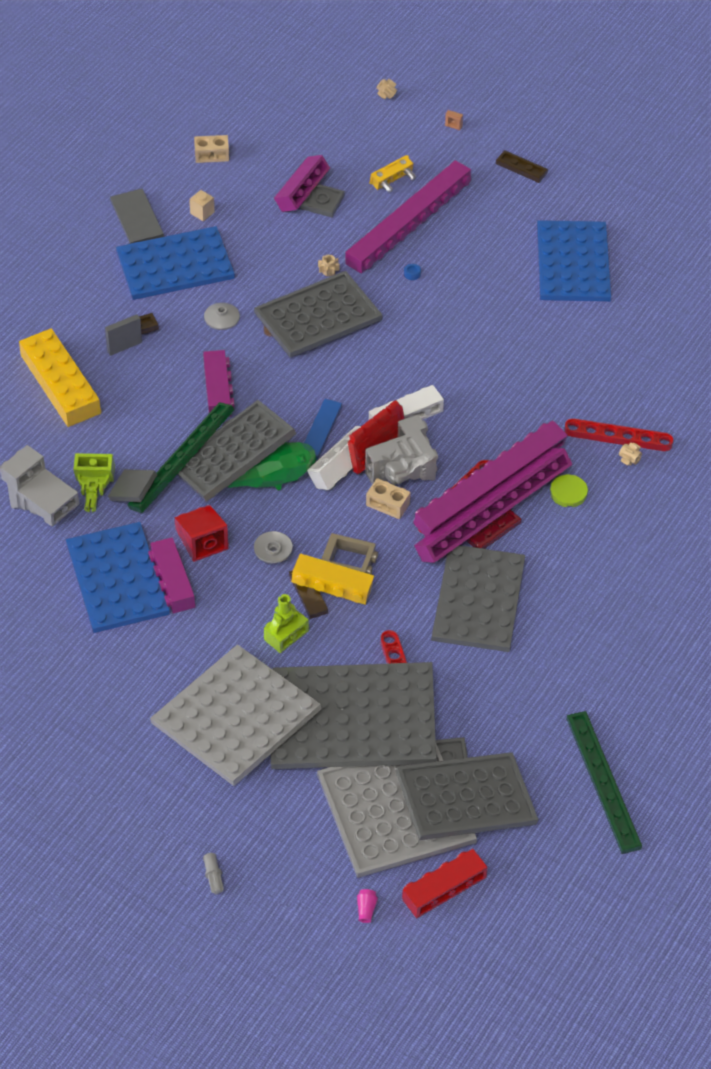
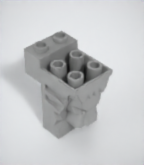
M419 415L398 421V438L366 449L365 474L372 485L377 478L383 481L388 480L392 485L400 484L409 479L435 480L438 454L430 446L426 436V431H428L427 423L424 420L422 421Z
M28 445L17 451L13 457L0 466L1 478L7 483L10 504L13 509L30 510V513L43 517L44 521L53 527L79 505L78 492L46 470L44 456Z

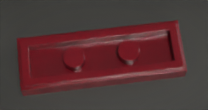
M509 509L467 539V542L472 547L486 549L521 523V518Z

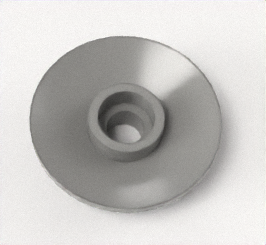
M229 303L213 304L204 313L206 324L217 330H226L234 327L240 318L238 309Z
M266 532L256 539L254 552L264 562L279 563L291 555L292 542L287 535L281 532Z

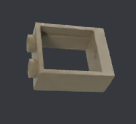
M331 533L321 560L372 575L373 567L371 566L372 563H376L378 552H376L375 543ZM337 549L366 555L362 568L333 562Z

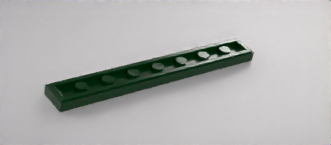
M219 402L156 472L157 476L141 502H129L127 504L129 509L143 513L235 410L233 406Z
M582 711L567 715L566 720L621 854L642 850V844L587 712Z

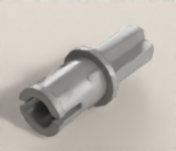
M205 854L203 856L206 867L205 877L209 880L211 892L217 895L224 890L221 880L222 871L218 867L216 854Z

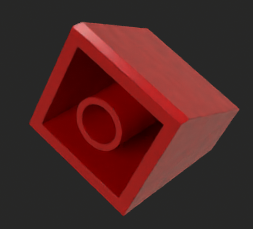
M210 505L174 517L175 529L193 562L229 549L227 524Z

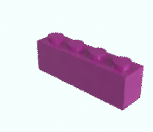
M323 155L307 157L274 197L282 212L297 210L328 172L330 167Z
M225 350L204 351L203 358L209 413L219 402L232 405L234 408V398H230V395H233L232 384L228 383L231 381V370L227 371V368H230L229 357L225 356Z
M173 537L150 543L151 551H148L151 562L155 564L153 569L156 577H160L159 585L161 591H165L164 599L167 607L171 608L173 614L195 608V597Z

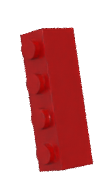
M474 849L468 852L464 851L454 860L444 862L435 871L425 873L418 881L408 883L403 889L402 900L417 919L487 878L488 867Z

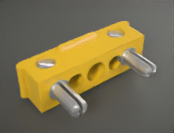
M405 155L371 173L369 183L377 190L384 187L390 193L393 188L389 184L405 175H408L411 180L416 178V175L412 172L413 162L409 159L408 155Z

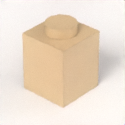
M200 190L190 198V214L198 219L205 221L215 212L214 197Z

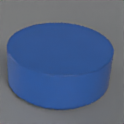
M417 264L406 265L404 267V277L408 280L419 279L421 277V267Z

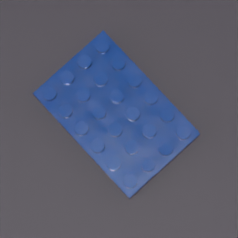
M537 220L540 300L611 302L606 222Z
M217 226L116 247V253L132 300L235 279V273Z
M140 522L66 539V545L93 633L170 615L169 608L164 599V592L161 591L159 585V577H156L153 566H155L154 562H151L148 555L150 550Z

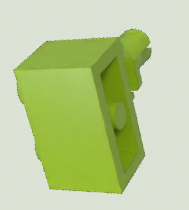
M75 453L73 471L76 481L81 486V494L85 495L86 492L84 510L90 512V508H92V512H95L99 493L102 496L109 482H114L115 462L113 454Z
M282 594L281 597H278V606L275 608L274 618L263 628L264 640L279 653H282L309 631V620L295 609V606L291 604L290 596L287 594Z

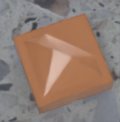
M447 110L445 126L461 130L463 114Z

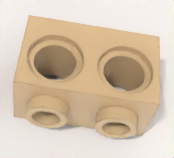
M228 135L194 137L196 163L229 161Z
M377 478L366 494V506L400 519L410 505L411 492Z

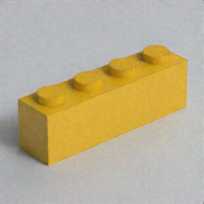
M300 553L293 569L291 582L366 605L372 589L374 575Z

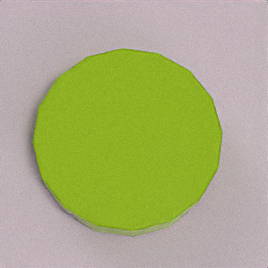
M561 475L551 483V498L562 507H577L583 504L587 498V485L583 479L576 475Z

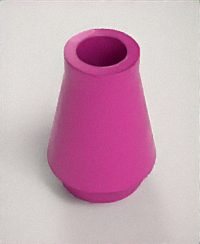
M363 889L357 895L359 921L362 923H370L378 900L376 892L373 890Z

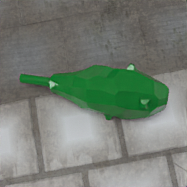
M285 442L273 453L262 459L260 463L254 465L244 475L233 481L228 488L242 486L267 488L274 486L277 491L281 490L283 483L296 481L316 462L315 451L312 446L306 443Z

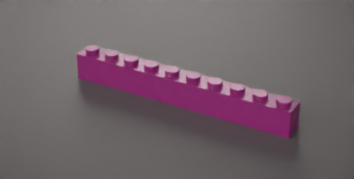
M456 160L453 161L345 252V264L361 274L365 270L370 269L385 253L392 250L398 242L403 241L410 232H413L431 214L436 213L443 204H446L450 198L457 195L463 187L467 186L471 181V169Z
M553 420L548 424L543 423L536 432H530L523 441H517L513 444L510 450L501 452L494 461L489 460L482 469H476L469 478L460 480L456 487L447 489L443 496L434 498L427 507L419 508L415 513L416 516L413 524L425 537L550 449L562 447L568 435Z
M565 448L550 449L416 543L414 546L421 561L435 563L569 468L572 462Z

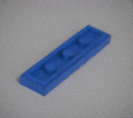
M324 399L304 443L313 447L316 460H318L342 408V403Z

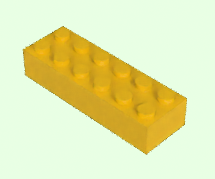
M52 328L19 341L21 357L67 427L101 414L98 396Z

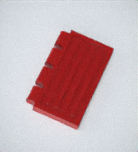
M394 400L385 409L363 424L361 428H358L349 435L348 447L353 472L360 474L365 470L367 448L398 438V421L404 420L405 417L403 406L397 400Z

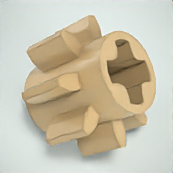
M383 79L377 85L379 90L377 94L383 99H386V97L390 99L397 91L395 88L397 84L391 79L387 81Z
M333 255L323 256L322 260H318L319 272L325 276L335 275V271L340 270L339 259H335Z
M631 442L629 445L624 444L619 452V456L623 457L621 462L627 466H631L632 463L636 465L642 457V452L639 451L641 447Z

